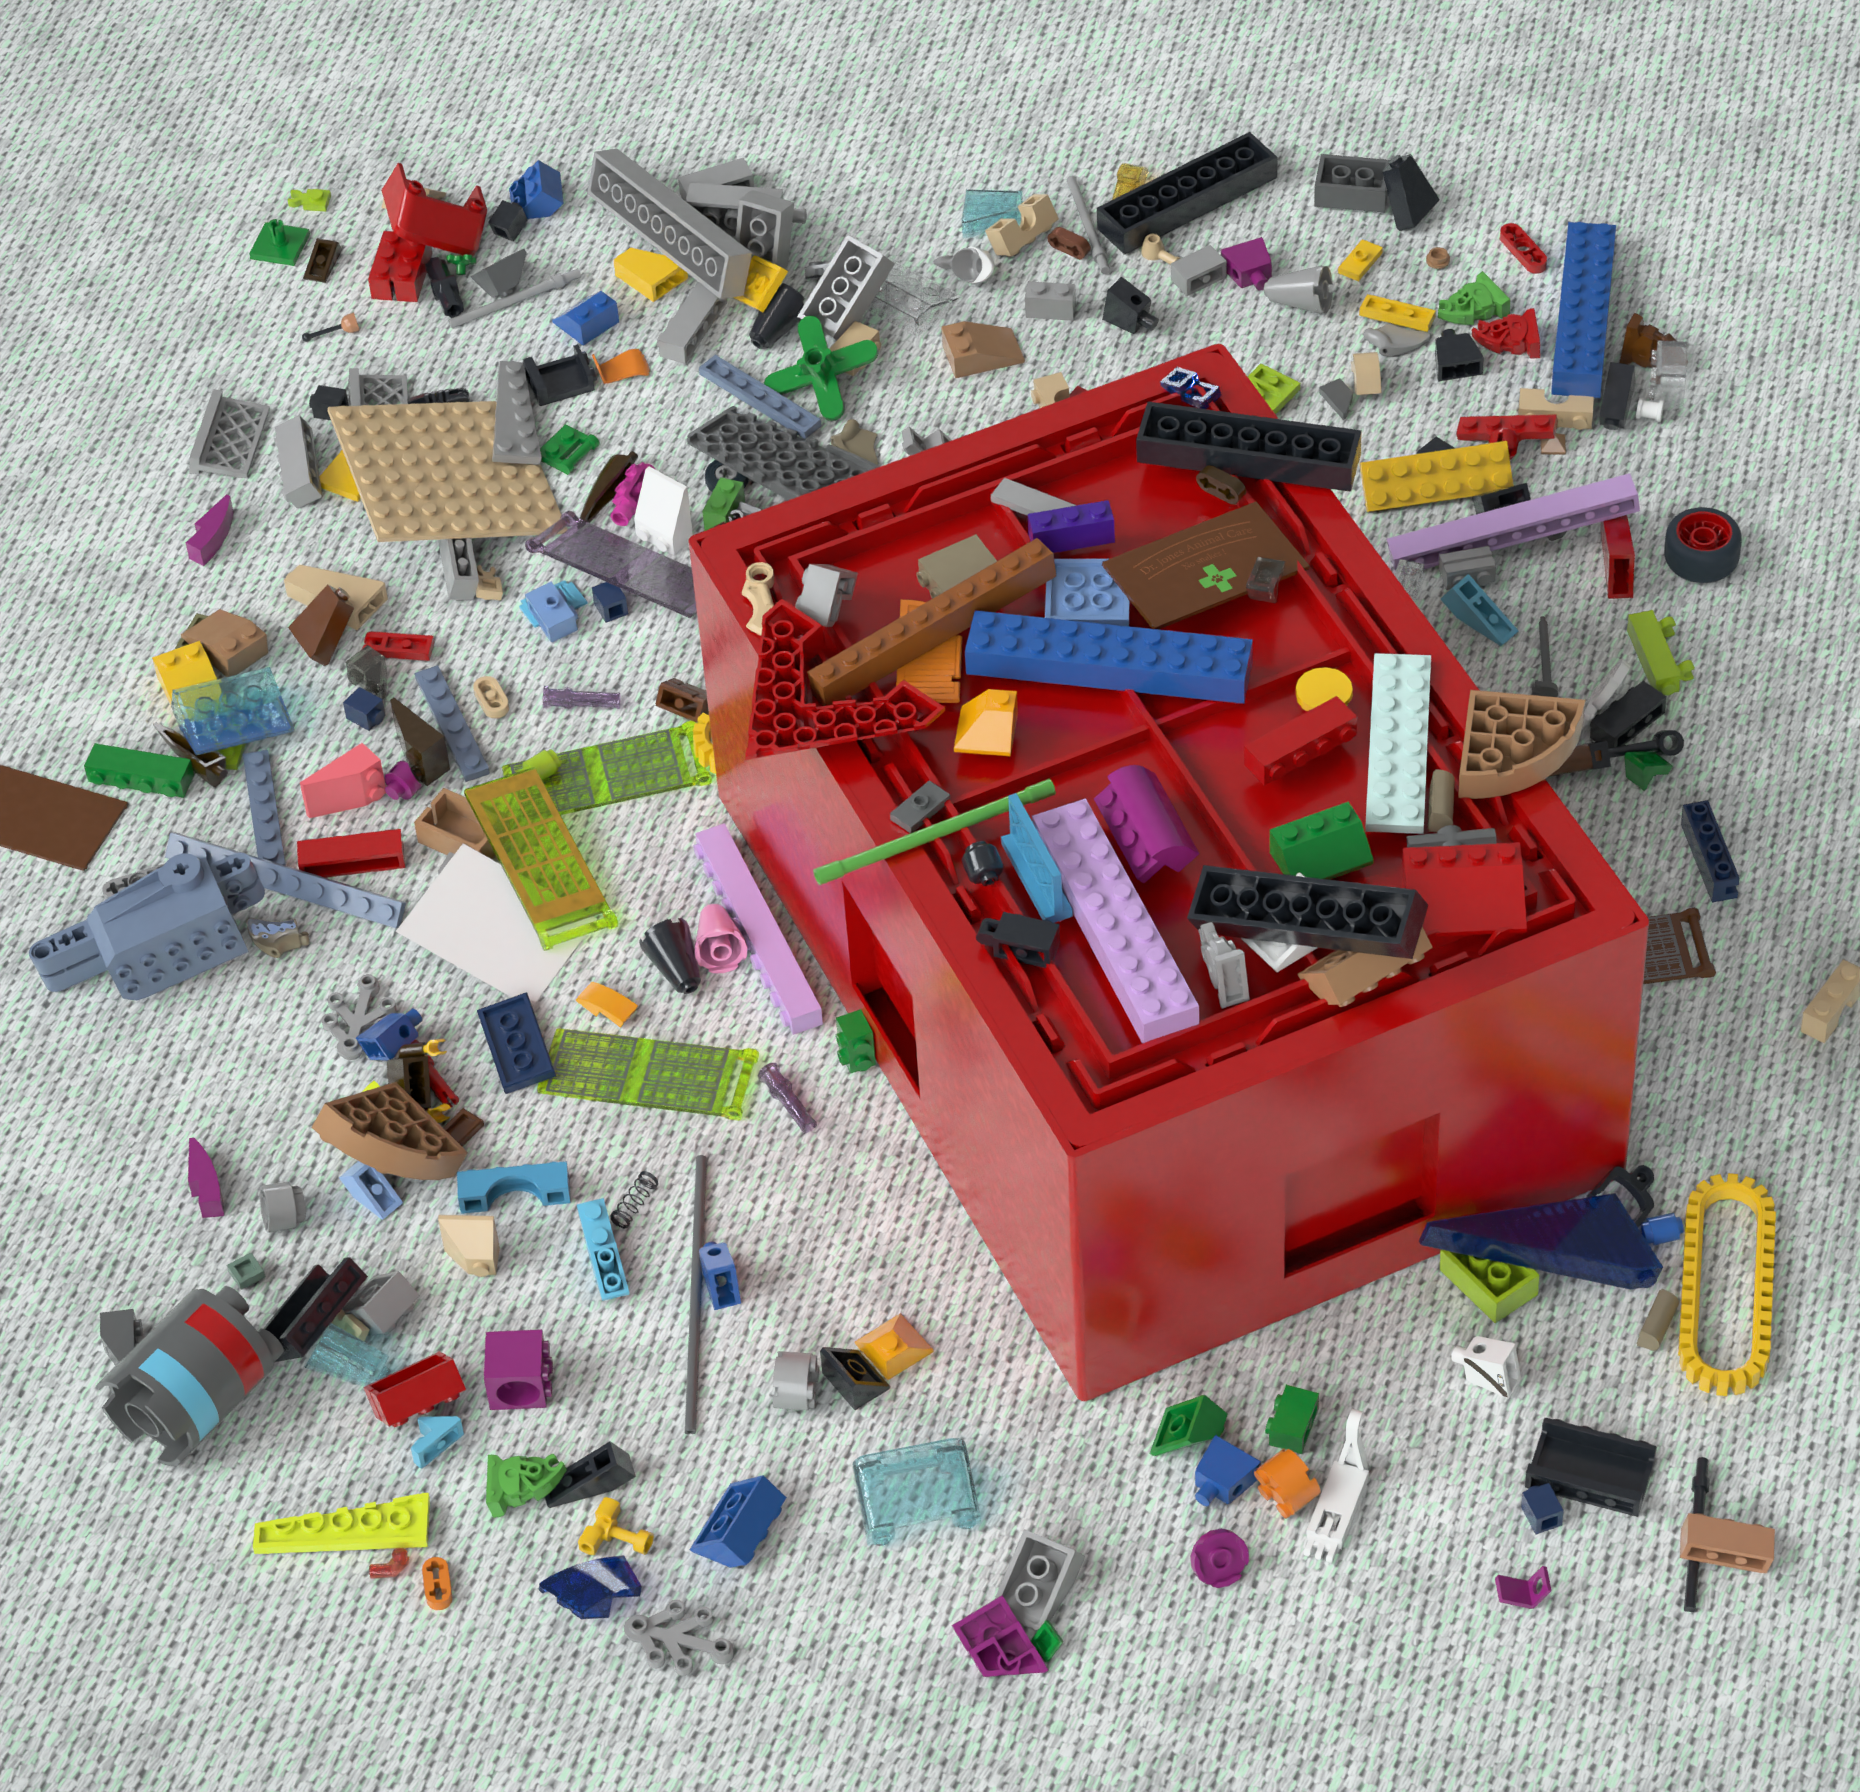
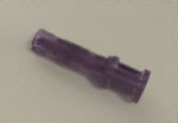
M544 686L543 708L558 706L569 710L572 706L620 709V692L573 691L570 687L551 689L548 686Z
M773 1062L761 1068L757 1075L758 1079L770 1089L769 1094L771 1097L782 1103L801 1131L805 1134L810 1132L812 1129L808 1124L815 1128L817 1122L794 1094L791 1081L783 1077L780 1073L779 1065Z

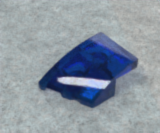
M622 1555L594 1559L566 1568L541 1581L538 1590L541 1593L549 1592L557 1597L559 1605L569 1609L572 1614L580 1619L609 1618L612 1598L640 1597L642 1586L625 1556Z

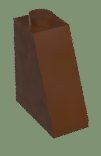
M328 584L288 627L309 658L323 666L329 664L354 610L353 605L348 600L350 598L349 594L340 587L336 589Z

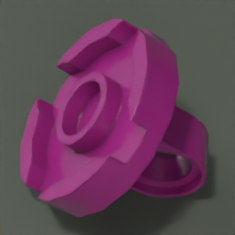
M1222 1528L1210 1530L1202 1535L1194 1544L1190 1555L1191 1568L1196 1577L1203 1583L1215 1588L1227 1587L1241 1578L1242 1575L1240 1573L1244 1569L1245 1564L1248 1565L1249 1551L1244 1540L1233 1531Z

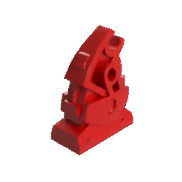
M1534 308L1526 310L1523 315L1508 314L1507 317L1490 323L1480 320L1478 322V330L1474 327L1472 329V337L1492 352L1501 354L1503 351H1509L1515 355H1522L1526 352L1531 359L1540 358V337Z

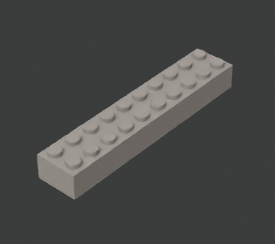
M619 149L594 152L587 194L720 299L744 295L752 252Z

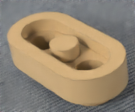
M491 676L478 678L473 684L474 695L485 715L490 718L505 716L509 711V704L498 681Z

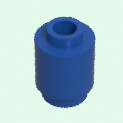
M1673 1212L1647 1218L1646 1222H1642L1640 1225L1646 1245L1653 1243V1246L1680 1240V1234L1684 1233L1681 1217H1676Z

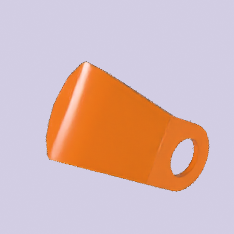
M639 349L627 350L601 365L598 364L595 355H592L604 384L638 375L648 376L650 372L648 363Z

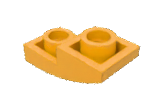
M591 982L576 999L579 1004L596 1017L601 1012L620 1028L638 1007V1005L622 994L596 982Z

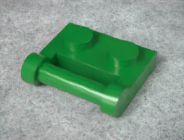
M565 424L540 448L541 462L569 475L574 470V466L591 449L595 450L600 445V442L595 435H586ZM580 444H582L568 459H565V458L568 457Z

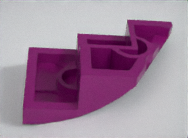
M1003 1595L951 1625L983 1677L1045 1673L1048 1671L1038 1651L1032 1645Z

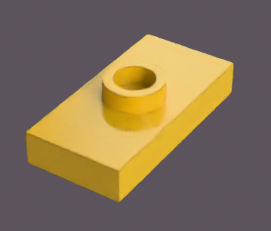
M1362 239L1338 267V274L1359 282L1382 255L1383 247Z

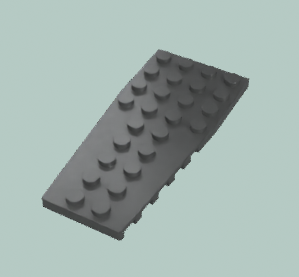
M731 406L687 435V444L780 495L786 501L880 467L829 444L826 448L818 445V439L809 436L806 440L797 437V431L789 428L787 432L777 429V423L769 420L767 423L757 421V415L753 413L739 414L735 406Z

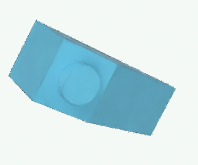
M1469 574L1441 598V601L1457 619L1500 646L1518 632V629Z

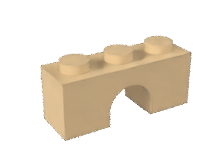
M1033 194L1017 206L1021 213L1020 226L1016 219L1001 218L985 230L996 255L1012 257L1018 254L1021 247L1034 242L1037 235L1050 230L1052 224L1059 220L1048 194Z
M1061 372L1033 379L1034 390H1031V397L1035 405L1038 404L1039 408L1070 397L1069 387Z
M1520 388L1518 415L1557 414V428L1592 429L1594 397L1569 395L1566 402L1553 404L1545 399V389Z
M1844 959L1804 1010L1801 1024L1802 1033L1823 1043L1828 1040L1838 1026L1839 1017L1845 1005L1852 1008L1860 997L1859 966Z

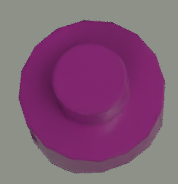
M405 761L397 762L384 777L387 785L385 792L394 800H398L400 797L409 800L423 786L416 780L409 764Z

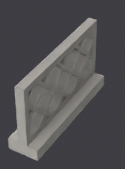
M349 368V406L368 405L366 401L370 398L378 402L376 405L391 404L389 402L394 399L402 402V404H408L407 375H359V368ZM364 383H374L377 387L370 390L364 386ZM390 384H402L396 391L389 387ZM384 390L390 395L383 399L377 393Z
M213 389L190 454L189 474L199 475L200 470L247 479L270 406L222 397V390ZM225 407H234L238 411L228 414ZM259 412L262 413V415L260 417L252 419L249 416V413ZM243 416L247 422L237 425L234 419ZM228 422L232 428L222 431L219 426ZM252 427L256 433L246 436L243 430ZM236 433L241 437V439L235 442H231L228 438ZM222 439L226 445L217 449L213 443ZM245 444L250 448V450L244 453H240L237 447ZM231 450L235 456L226 460L222 454ZM217 457L220 463L210 464L207 463V460ZM240 461L244 465V469H235L231 465Z

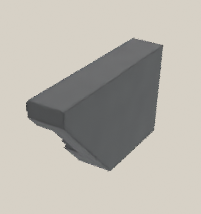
M1341 378L1320 386V395L1342 420L1346 419L1353 399V392Z

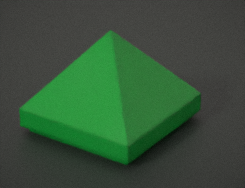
M1045 1620L1030 1640L1045 1662L1050 1661L1064 1642L1049 1620Z

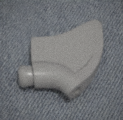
M1392 323L1384 325L1379 330L1367 328L1363 335L1365 340L1379 348V353L1382 356L1407 353L1423 346L1430 340L1429 333L1403 329Z

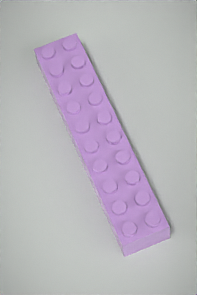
M1079 800L1033 815L1032 822L1061 873L1062 891L1141 1042L1145 1043L1199 1024V1005L1087 800Z

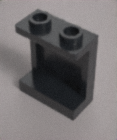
M578 344L573 345L574 355L536 366L532 357L523 359L526 378L539 406L595 391L594 381H597L595 370L593 367L589 368L587 353L585 351L582 352Z

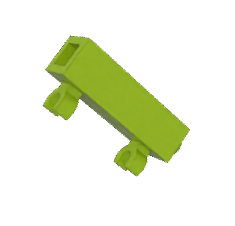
M1653 610L1628 614L1627 632L1649 684L1666 696L1679 692L1680 680L1690 681L1694 679L1692 670H1695L1692 660L1683 661L1679 665L1675 663L1665 637L1675 635L1673 627L1676 626L1674 618L1669 616L1657 621Z

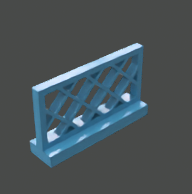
M1017 793L1009 795L1010 834L1001 837L1002 847L1042 920L1055 923L1073 917L1072 908L1062 891L1059 869Z

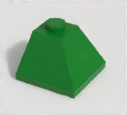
M1205 1394L1167 1407L1149 1454L1158 1456L1210 1441L1215 1435L1220 1437L1225 1429L1224 1424L1228 1413Z

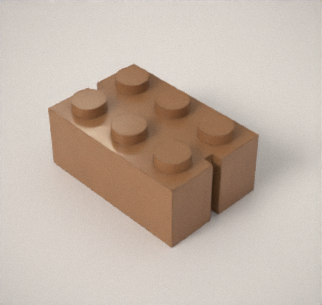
M443 788L430 803L431 808L427 807L414 822L418 843L445 855H448L449 852L455 854L460 846L465 844L490 859H493L496 850L469 798L446 788ZM482 805L496 834L505 833L506 830L496 811ZM500 813L502 819L508 818L507 815ZM506 820L504 822L510 831L509 820ZM509 835L499 838L502 846L509 840Z

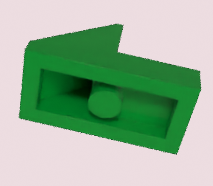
M1626 752L1624 756L1626 778L1643 791L1647 789L1653 776L1668 775L1673 767L1656 752Z

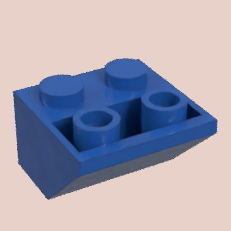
M540 160L533 166L528 167L525 173L517 181H514L509 188L511 203L515 202L522 206L527 219L550 217L564 204L560 172Z

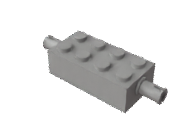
M690 183L685 201L735 239L738 206L741 197L751 190H755L781 199L784 198L783 189ZM794 208L792 222L805 224L807 210L805 208Z

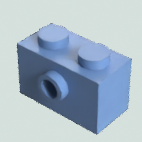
M552 581L525 594L528 610L550 642H554L578 630L576 624L578 614L572 605H567L564 592L561 588L556 589Z

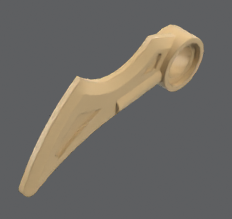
M758 562L749 566L746 571L747 579L742 595L751 602L754 609L752 618L746 627L761 636L762 616L774 606L769 590L774 584V573L769 564ZM757 574L767 575V578L761 581L753 579Z

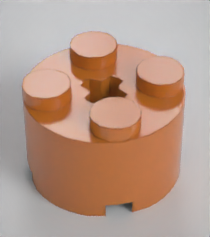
M1283 1448L1254 1472L1255 1477L1261 1483L1257 1487L1260 1494L1267 1501L1273 1498L1278 1503L1276 1505L1277 1510L1285 1519L1294 1515L1321 1492L1315 1477L1310 1481L1306 1473L1309 1470L1307 1465L1290 1449L1285 1451V1448Z

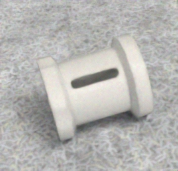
M1639 397L1636 419L1645 417L1661 422L1664 401H1646L1643 397Z

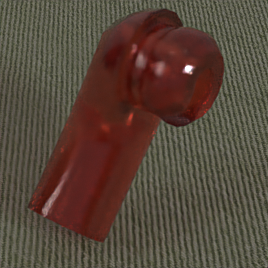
M396 1548L392 1553L393 1558L388 1563L370 1564V1579L396 1577L408 1566L409 1557L407 1556V1550Z

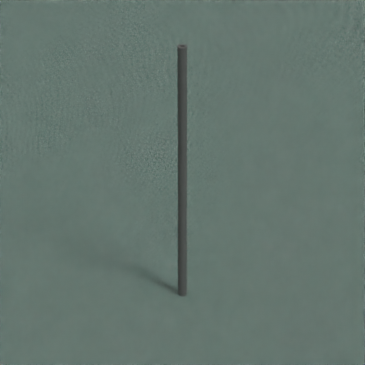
M704 1155L696 1157L685 1409V1434L687 1435L696 1434L702 1293V1267L699 1250L703 1248L707 1168V1157Z

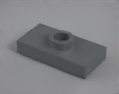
M928 781L890 813V820L909 833H913L923 825L925 818L930 819L944 807V802L950 799V794L931 781Z

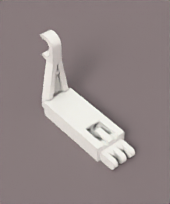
M1352 1409L1346 1425V1441L1339 1461H1334L1307 1528L1308 1542L1304 1550V1556L1310 1557L1313 1548H1316L1315 1559L1321 1560L1326 1551L1328 1552L1326 1562L1332 1564L1337 1550H1342L1369 1480L1368 1463L1361 1438L1363 1426L1359 1425L1363 1411Z

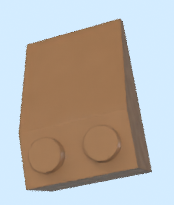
M966 321L941 326L942 347L955 379L1025 363L1012 328Z
M221 609L181 634V638L188 644L200 641L210 663L229 680L268 654L267 634L251 620Z

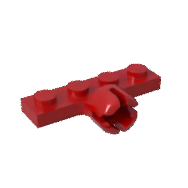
M1557 414L1460 417L1456 435L1457 439L1462 441L1488 440L1489 443L1507 441L1509 459L1511 460L1517 454L1518 445L1521 440L1554 439L1558 419Z

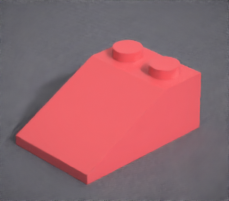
M363 743L300 782L305 810L309 818L364 807L373 801L380 800L386 794L381 759Z

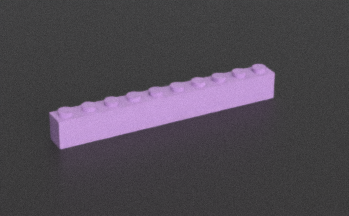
M1629 473L1387 538L1389 555L1396 576L1438 566L1440 554L1489 546L1490 551L1639 512V498Z
M725 823L695 833L697 843L693 845L695 855L698 860L703 859L704 872L707 878L712 877V886L716 896H722V906L728 914H731V919L745 938L747 951H750L752 954L750 959L753 968L760 970V979L764 989H770L771 1002L774 1008L779 1007L781 1011L779 1015L783 1026H789L794 1035L823 1025L821 1007Z

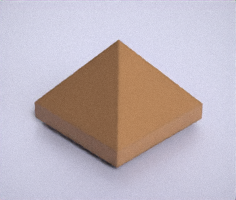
M1556 433L1554 439H1540L1541 455H1566L1565 434Z

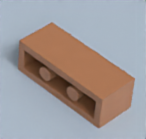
M1688 1513L1681 1527L1680 1558L1752 1572L1767 1573L1774 1560L1775 1529L1767 1528L1760 1524L1751 1525L1736 1522L1732 1519H1719L1700 1513Z

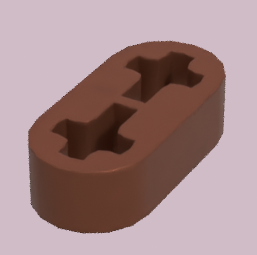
M1056 227L1047 237L1049 244L1053 248L1079 260L1083 259L1091 250L1089 242L1084 237L1062 227Z

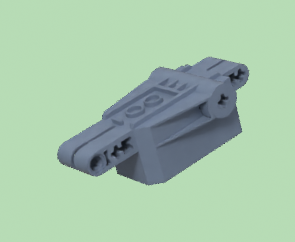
M235 853L210 865L206 857L198 860L192 854H178L170 858L164 866L154 870L96 905L92 912L88 914L86 920L34 943L30 947L29 957L46 988L51 992L62 991L108 970L122 998L137 1001L249 952L233 914L260 902L264 898L265 889L250 857L245 853Z

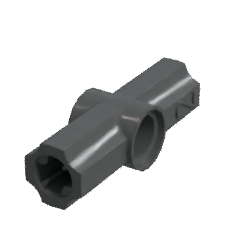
M1455 825L1445 826L1436 834L1407 836L1406 841L1407 848L1497 843L1494 828L1462 831L1460 827Z

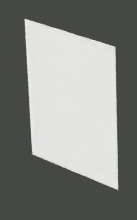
M462 844L396 932L510 997L527 992L533 1006L597 918L579 909L534 924L505 867L471 847ZM518 874L533 905L543 904L544 902L534 883ZM547 890L541 892L546 902L556 899Z

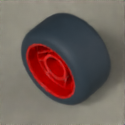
M1707 507L1685 510L1676 515L1667 527L1664 547L1665 560L1670 569L1685 580L1696 583L1719 581L1730 575L1738 565L1742 543L1741 530L1731 516L1720 510Z

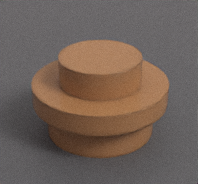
M1435 247L1427 254L1426 263L1432 268L1442 269L1449 265L1450 256L1446 249Z

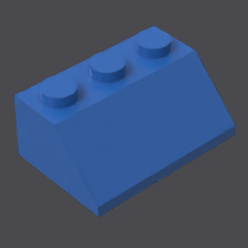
M764 1475L730 1483L689 1550L730 1568L747 1565L755 1555L754 1550L757 1545L768 1535V1527L780 1515L782 1511L781 1506L787 1497Z

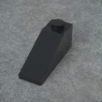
M609 1441L567 1467V1471L559 1483L545 1496L547 1507L552 1508L611 1492L636 1477L629 1454Z

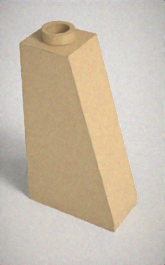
M299 564L284 579L287 596L307 606L327 584L336 589L340 587L345 590L350 596L348 600L354 607L347 626L358 630L388 600L386 586L382 581Z

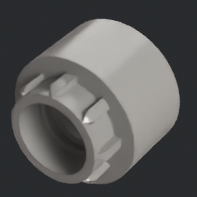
M289 1182L260 1186L261 1215L267 1233L295 1229L296 1223H302L305 1220V1200L303 1191L299 1186H291Z

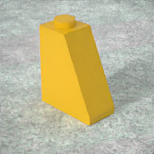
M629 248L613 259L615 276L652 302H655L688 279V273L665 255Z

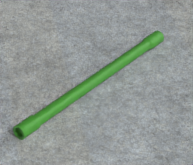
M1050 779L1017 792L1023 806L1056 794L1054 784ZM1008 796L843 860H836L813 869L815 879L819 885L843 877L849 872L933 841L938 837L959 831L964 827L972 826L1008 812Z

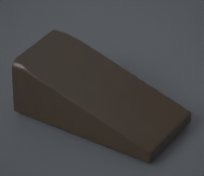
M316 239L303 276L304 280L326 283L342 251L339 242Z

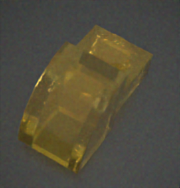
M1122 163L1116 175L1118 180L1112 200L1145 184L1148 168Z

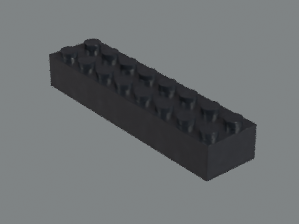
M1248 132L1097 207V229L1125 255L1141 247L1147 235L1157 234L1161 237L1276 179L1278 157L1251 132Z
M1147 402L1136 438L1137 462L1201 471L1207 465H1211L1228 474L1240 477L1267 479L1276 482L1351 492L1361 456L1362 430Z
M1203 865L1187 919L1197 930L1201 929V925L1212 922L1217 935L1413 959L1428 904L1417 890Z

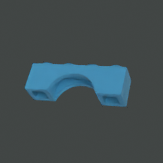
M567 1161L534 1165L524 1164L522 1166L496 1167L482 1170L471 1169L457 1172L458 1202L461 1214L489 1211L490 1206L499 1196L511 1191L529 1192L535 1195L543 1206L571 1203Z

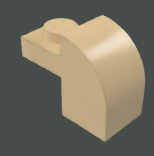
M1378 353L1353 354L1351 370L1354 373L1355 393L1357 395L1381 393Z

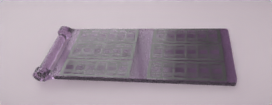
M566 511L561 515V519L537 537H531L525 542L526 550L530 553H542L688 618H692L697 614L692 567L583 521L572 511ZM565 527H571L547 546L543 545Z

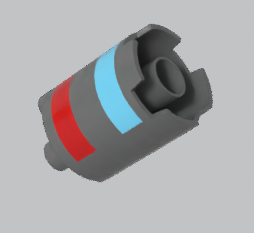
M224 1286L216 1295L205 1289L190 1291L96 1385L99 1390L104 1386H109L112 1395L102 1406V1409L113 1425L129 1442L132 1443L145 1433L166 1447L158 1458L161 1464L167 1466L179 1465L272 1371L273 1363L284 1352L283 1346L273 1334L262 1328L257 1331L244 1317L249 1311V1306L235 1289Z

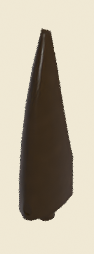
M631 451L628 455L617 454L610 457L589 492L580 515L577 531L587 523H590L615 497L617 493L615 489L627 477L625 472L637 460V453Z
M157 722L153 723L155 729L174 753L180 758L191 759L193 771L211 786H218L227 776L228 771L225 769L226 757L215 749L195 752L188 741L192 739Z

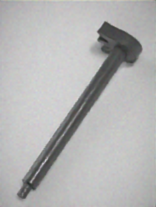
M1541 616L1539 635L1543 681L1535 680V687H1532V695L1558 697V687L1551 679L1548 624L1545 617Z

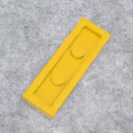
M1370 294L1366 295L1359 308V316L1425 332L1429 331L1436 315V310Z

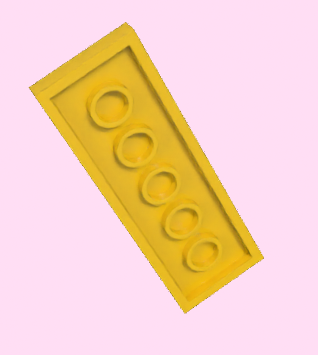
M1507 441L1359 463L1367 512L1472 497L1514 486Z

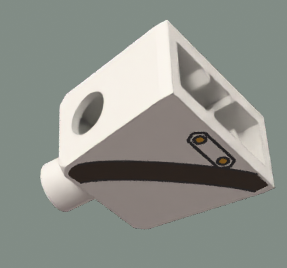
M1476 1336L1472 1339L1468 1348L1457 1345L1453 1350L1452 1361L1464 1365L1467 1381L1509 1399L1521 1379L1515 1344Z

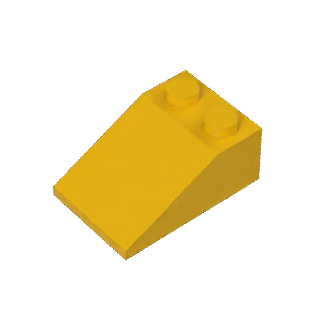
M200 641L152 657L156 676L181 726H186L229 710L209 658Z

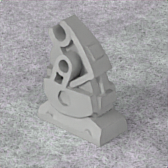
M1212 922L1201 925V929L1198 930L1202 944L1201 952L1208 968L1210 980L1215 989H1218L1221 1008L1248 1001L1249 991L1244 952L1240 949L1237 950L1232 940L1227 941L1225 937H1219Z

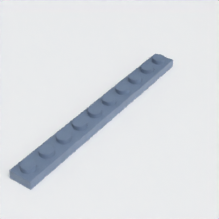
M171 832L165 858L170 859L175 855L188 853L199 859L206 857L210 865L230 855L242 852ZM247 854L263 887L393 928H399L406 905L404 901Z

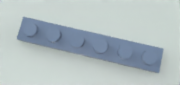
M714 355L699 367V374L787 429L790 428L797 431V435L804 439L822 426L820 418L717 355Z
M437 665L414 673L416 682L442 735L445 736V741L465 782L490 774L489 767L439 666Z
M268 750L243 754L257 856L286 866Z

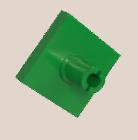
M272 219L270 222H265L249 253L250 259L295 266L310 236V231L307 228L284 225L280 219L279 221Z

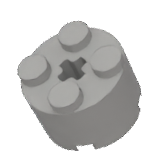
M778 1351L773 1375V1387L778 1392L777 1396H773V1407L794 1410L815 1409L816 1392H814V1382L819 1380L817 1356L812 1353Z

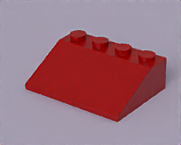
M1520 842L1402 849L1404 889L1417 890L1428 904L1422 926L1424 931L1441 930L1436 933V937L1493 934L1500 927H1513L1509 929V933L1527 932Z

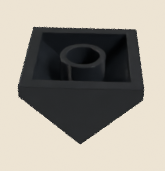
M822 1347L820 1350L822 1374L854 1410H857L890 1389V1385L859 1350Z

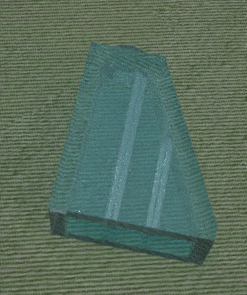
M966 189L962 215L963 238L986 233L985 230L1001 218L1016 219L1017 223L1021 224V213L1017 206L1024 202L1022 191Z
M330 1323L306 1363L305 1368L365 1387L385 1377L389 1368L384 1365L390 1356Z

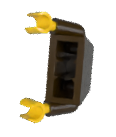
M441 1038L430 1040L427 1044L420 1042L402 1045L395 1054V1059L387 1060L388 1084L397 1082L437 1123L450 1119L449 1116H444L442 1111L451 1108L448 1104L431 1108L428 1056H426L427 1053L431 1056L446 1054L447 1051H439L438 1043L445 1042L446 1040Z

